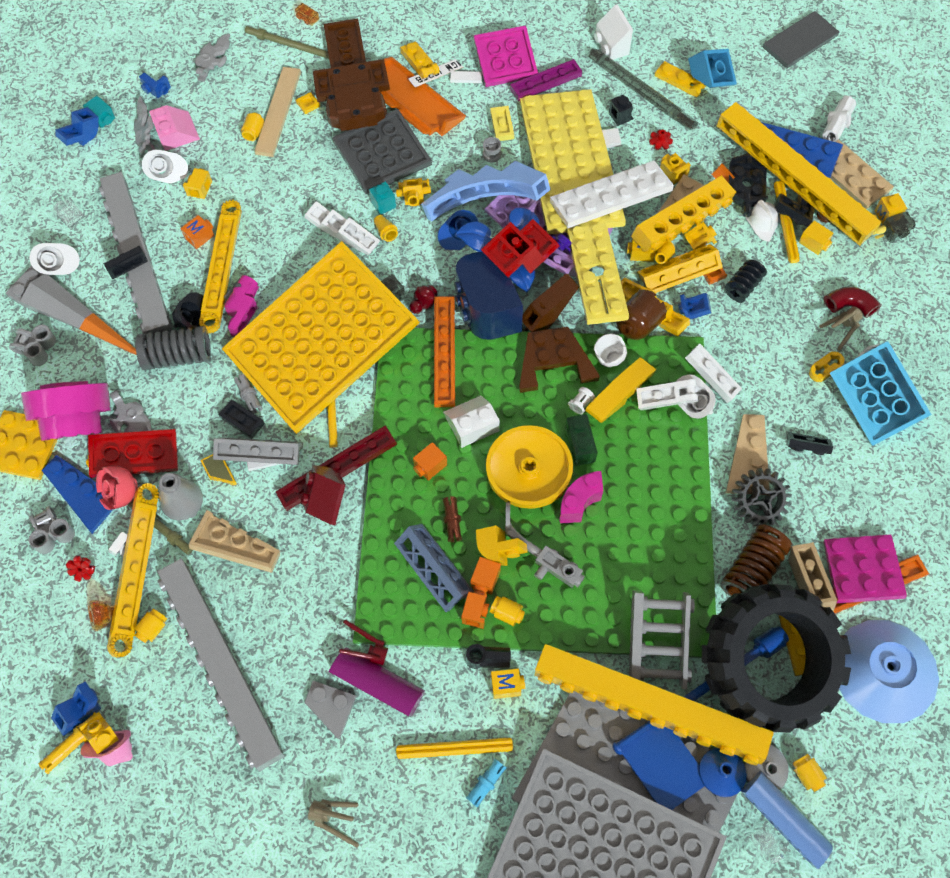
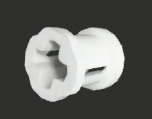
M580 387L576 397L568 402L570 409L580 415L585 412L586 406L595 399L593 392L586 387Z

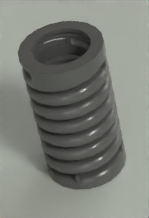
M205 326L195 327L194 331L192 328H187L186 331L179 329L178 332L171 330V332L164 331L163 334L156 332L155 335L148 333L145 335L137 334L136 355L142 370L211 361L210 339Z

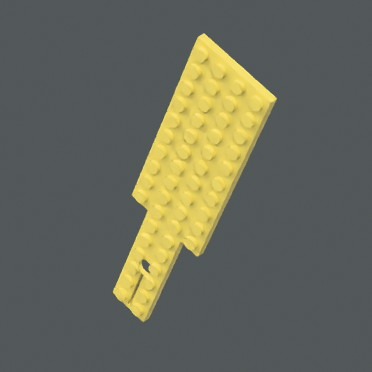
M592 90L528 95L520 98L533 169L546 174L551 189L540 198L546 231L549 235L567 233L568 239L572 242L570 249L587 325L628 320L629 313L608 228L625 226L626 220L623 209L567 228L550 203L551 196L614 175ZM598 266L605 271L603 275L595 276L589 270L592 267Z

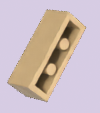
M814 542L792 546L788 561L799 589H805L818 596L822 601V607H830L834 611L837 599Z

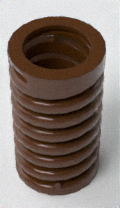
M763 524L758 525L755 532L752 533L750 540L747 541L746 546L743 547L738 555L737 560L734 561L733 566L720 583L723 591L727 595L732 596L734 593L744 592L748 587L770 583L772 576L776 574L785 556L791 550L792 543L790 539L776 528Z

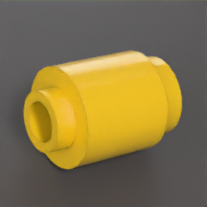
M255 112L247 114L241 129L244 139L255 141L259 137L264 124V119L260 114Z
M497 596L490 609V613L494 614L495 618L511 626H515L516 623L520 624L525 615V611L522 610L523 605L504 596L502 598Z
M153 608L136 625L134 630L137 633L134 636L144 643L148 640L153 642L165 627L167 618Z
M809 754L792 763L795 767L794 772L806 790L812 789L813 792H816L826 785L824 780L827 779V776L815 758H811Z

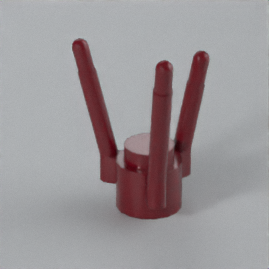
M344 620L343 623L375 643V646L370 645L368 654L346 649H339V652L369 659L370 662L383 666L389 649L383 646L385 641L376 639L348 620Z

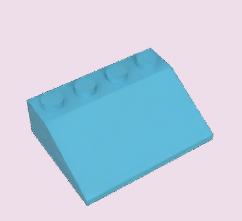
M888 341L830 372L872 446L932 415Z

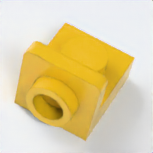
M704 221L684 234L693 250L703 247L711 241L713 244L717 243L714 238L717 235L711 225L707 227Z

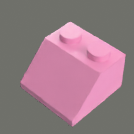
M168 105L149 111L165 151L200 140L188 111Z

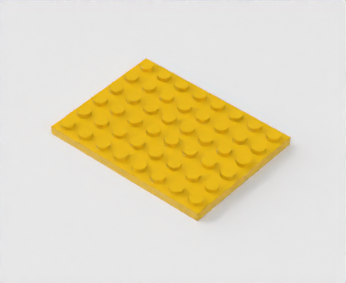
M341 241L231 339L222 350L297 434L420 322Z

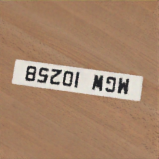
M454 59L438 66L439 73L436 75L430 74L425 79L416 75L408 78V80L414 87L449 74L451 71L463 68V66Z

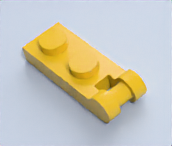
M416 41L400 47L401 54L422 79L427 78L430 74L436 75L439 73L437 63H434Z
M666 61L660 65L654 75L696 98L701 93V89L706 87V85L692 77L691 74Z

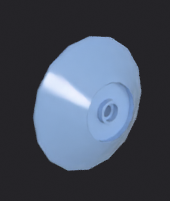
M867 620L849 628L844 635L848 637L851 654H845V667L851 668L848 685H841L839 688L845 701L861 715L881 723H905L921 716L935 700L939 684L936 660L925 641L908 627L889 620ZM887 664H891L894 670L888 669Z

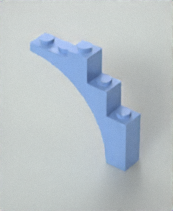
M514 161L502 171L486 165L473 176L458 169L445 179L446 185L421 205L427 219L433 221L443 213L472 200L497 195H515L537 201L551 189L545 173Z

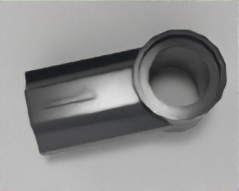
M472 644L466 651L465 663L472 669L480 667L510 668V648L484 647L480 644ZM477 652L481 655L482 659L473 661L469 655Z

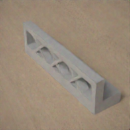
M214 438L213 460L298 465L300 449H303V442Z

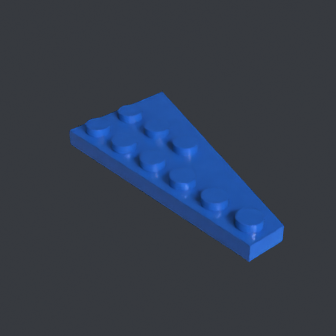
M761 122L780 139L788 143L797 153L801 154L809 163L816 166L826 177L831 178L843 144Z

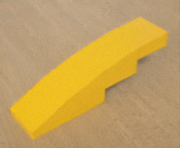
M625 277L621 280L625 301L639 290L652 291ZM664 302L667 313L666 318L659 327L675 336H679L690 325V319L673 311V305Z
M640 357L616 377L586 407L585 411L600 423L604 422L625 405L627 399L637 392V388H640L645 381L654 375L656 369Z

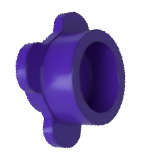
M561 233L557 237L552 236L560 246L558 249L560 251L567 250L571 252L569 247L572 242Z

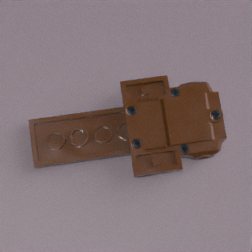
M358 18L324 24L331 68L313 71L317 102L327 101L326 113L328 123L334 128L341 129V131L378 125V122L387 115L385 100L381 92L390 90L384 59L366 62Z

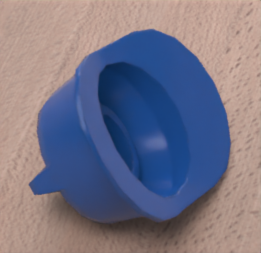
M458 210L447 219L438 231V241L442 248L445 250H461L467 245L455 235L463 225L470 222H479L475 214L468 210Z

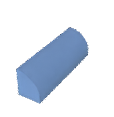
M759 771L741 792L813 867L819 869L830 856L833 845L763 772Z

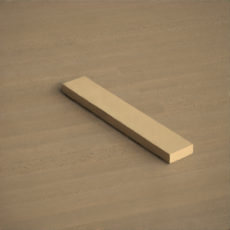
M282 68L255 148V155L274 157L301 75L300 69Z

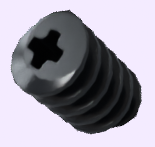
M756 260L745 261L743 266L739 268L726 284L725 291L727 295L738 303L745 302V298L749 297L754 288L767 275V269Z

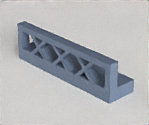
M423 524L409 526L394 543L445 612L450 611L461 599L467 598L468 592H474ZM407 538L412 542V551L408 550L403 544ZM418 555H422L425 559V568L418 564ZM431 572L438 576V585L433 584L431 581ZM444 590H448L454 597L449 603L444 598Z

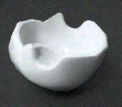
M613 333L605 334L597 340L594 346L598 361L606 367L618 366L625 360L627 348L622 337Z

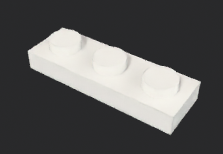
M698 344L685 357L726 403L733 400L742 389L701 344Z

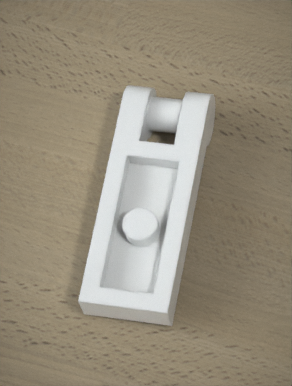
M689 379L637 388L638 408L640 410L698 402V394H695L696 380ZM680 389H686L687 395H681Z

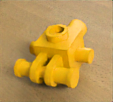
M429 179L403 180V182H398L399 189H396L397 197H404L405 205L419 206L424 202V194H431Z

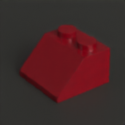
M312 465L311 472H308L306 475L307 488L306 492H303L301 495V505H303L307 514L330 525H335L346 484L338 469Z

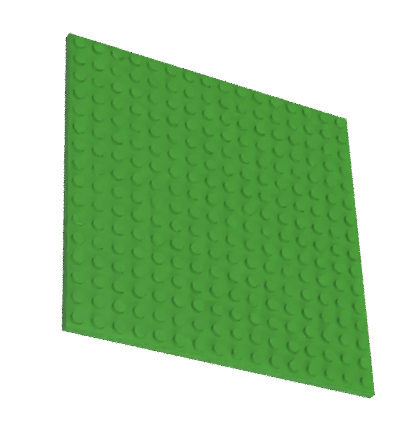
M414 328L378 361L372 433L386 425L397 445L369 461L355 625L376 639L385 641L384 645L468 648L472 644H480L484 647L510 648V650L542 651L544 645L547 644L570 653L630 655L632 590H642L644 597L648 599L683 601V592H687L691 595V599H694L695 603L694 613H690L689 657L702 658V645L708 644L710 635L705 630L712 615H716L707 416L700 419L692 418L678 404L640 410L638 408L636 392L627 399L625 405L604 422L600 423L586 411L582 415L575 413L570 409L568 402L576 397L580 387L588 388L596 398L616 377L640 357L656 369L654 375L645 381L640 388L676 382L677 379L684 375H695L706 384V380L685 359L698 344L704 347V337L648 335L640 340H631L623 334H616L622 337L627 348L625 360L618 366L606 367L598 361L594 351L597 340L605 334L573 333L600 376L599 381L580 383L577 365L535 371L538 390L520 393L519 385L527 343V331L487 340L475 336L471 330L455 329V407L482 396L490 402L500 420L498 432L461 448L443 413L453 407H434V329ZM527 425L546 428L557 434L566 443L572 455L573 472L568 488L583 475L601 471L603 483L602 499L586 507L583 512L582 521L577 523L559 522L561 504L565 492L553 503L540 508L527 509L510 504V522L521 536L541 550L545 546L555 549L559 552V555L577 564L583 570L582 575L585 578L578 588L575 585L571 588L549 572L545 574L542 580H539L534 576L540 567L535 563L536 556L528 552L520 554L517 558H507L508 565L501 566V572L492 595L486 593V604H489L487 617H482L485 619L484 629L462 624L461 617L466 598L461 599L450 611L445 612L394 543L409 526L423 524L471 587L470 581L479 557L485 558L477 547L476 530L496 525L505 531L506 502L493 491L486 474V459L489 449L500 435L512 428ZM433 442L447 456V466L428 481L424 476L420 477L414 471L413 457ZM450 496L457 498L458 514L461 516L459 525L462 540L459 542L456 541L455 533V542L448 541L447 524L444 523L445 510L443 499L445 497H448L450 505ZM506 535V540H511V538ZM407 538L403 544L408 550L412 551V542ZM418 555V564L425 568V559L422 555ZM431 572V581L433 584L438 585V576ZM444 590V598L449 603L454 597L448 590ZM497 596L501 598L504 596L523 605L522 610L525 611V615L520 624L516 623L515 626H511L495 618L494 614L490 613L491 606ZM647 608V611L643 610V620L655 623L682 624V610ZM354 631V644L375 645V643ZM646 631V634H642V643L651 646L681 647V633ZM645 655V656H663V655Z

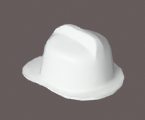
M151 150L144 155L142 160L144 173L153 180L173 183L186 178L188 173L186 161L175 153Z
M761 199L751 210V216L746 217L756 235L760 239L770 242L780 220L775 206Z
M59 243L38 244L33 247L29 256L32 267L39 273L46 275L70 274L77 269L80 260L77 251L73 247Z
M684 375L677 379V381L696 380L695 394H698V402L678 404L686 414L696 419L703 418L708 414L712 415L716 402L713 391L695 375ZM680 389L681 395H687L686 389Z

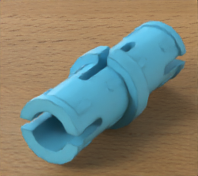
M494 758L486 772L477 778L479 781L468 796H466V799L478 808L490 790L493 791L495 788L494 784L507 768Z

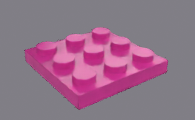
M526 25L474 35V43L485 87L516 82L538 73Z
M891 534L824 539L826 559L837 603L906 598L907 593Z

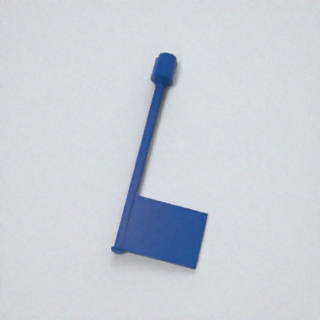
M779 626L771 627L755 638L753 649L744 654L745 666L759 656L768 659L783 649L789 641L786 632ZM705 681L692 690L684 698L692 701L699 699L710 691L707 682ZM648 721L612 745L615 753L623 755L652 799L660 805L673 810L704 787L699 774V764L679 736L675 735L673 730L669 728H657Z

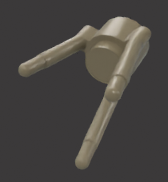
M851 307L846 312L843 311L838 316L819 325V327L823 328L832 324V328L840 324L851 327L838 346V350H841L854 331L860 327L859 321L863 319V314L857 307Z
M324 799L321 802L316 800L312 802L308 819L315 821L314 826L323 828L354 847L359 846L358 842L324 823V821L329 822L331 817L353 821L354 817L334 812L332 807H358V803L328 801Z

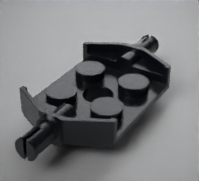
M746 151V154L731 159L729 171L735 178L733 179L729 175L728 183L736 191L732 200L743 207L744 217H750L751 207H754L761 199L764 202L768 199V196H766L767 168ZM742 182H749L751 186L746 187Z

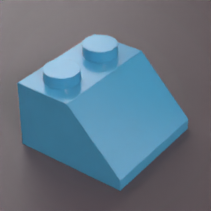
M729 49L703 50L688 58L692 77L707 87L716 88L737 85Z

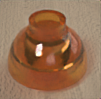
M90 600L88 603V615L93 630H102L109 624L113 616V605H108L100 600Z

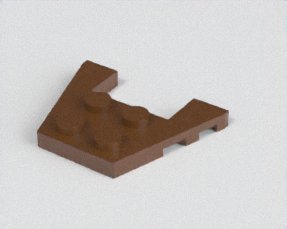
M569 327L528 332L519 385L520 393L538 390L535 373L538 370L577 365L580 383L599 381L600 376Z

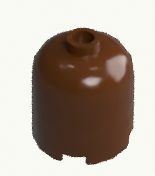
M639 290L626 301L629 319L616 321L617 328L621 334L631 340H640L648 336L666 318L667 310L664 302L660 303L655 297L656 293L649 290Z

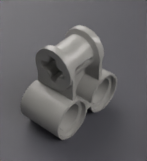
M38 325L32 332L25 329H17V335L14 342L10 343L9 349L15 353L25 355L34 366L44 365L48 360V354L44 349H49L55 345L56 337L46 325Z
M50 506L35 516H29L35 531L30 534L28 541L40 554L50 553L55 547L56 540L60 543H68L75 536V529L66 520L58 519ZM66 528L65 532L59 535L60 531ZM46 539L42 545H39L42 540Z

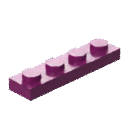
M572 59L510 84V90L519 102L520 98L539 94L581 77L582 70L577 62Z

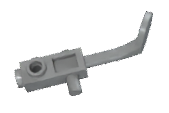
M506 502L505 534L511 539L519 538L527 544V551L537 557L535 563L540 567L534 576L542 580L545 574L549 572L571 588L574 585L578 588L585 578L582 575L583 570L574 562H570L559 555V552L555 549L545 546L541 550L521 536L510 522V502Z

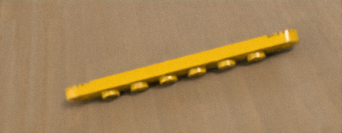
M234 200L225 201L226 203H223L221 206V214L219 216L201 307L199 324L200 326H205L208 333L216 332L220 328L225 304L224 296L227 293L242 213L239 202ZM231 207L236 208L235 211H233V213H230L227 210ZM208 320L215 321L212 326L209 325L208 327L205 325V322Z
M151 483L143 484L135 491L107 643L109 654L116 658L124 657L131 652L135 635L134 628L137 625L159 498L158 488ZM144 489H148L151 492L152 498L150 500L143 498L142 492ZM117 640L124 642L125 649L123 652H118L114 648Z

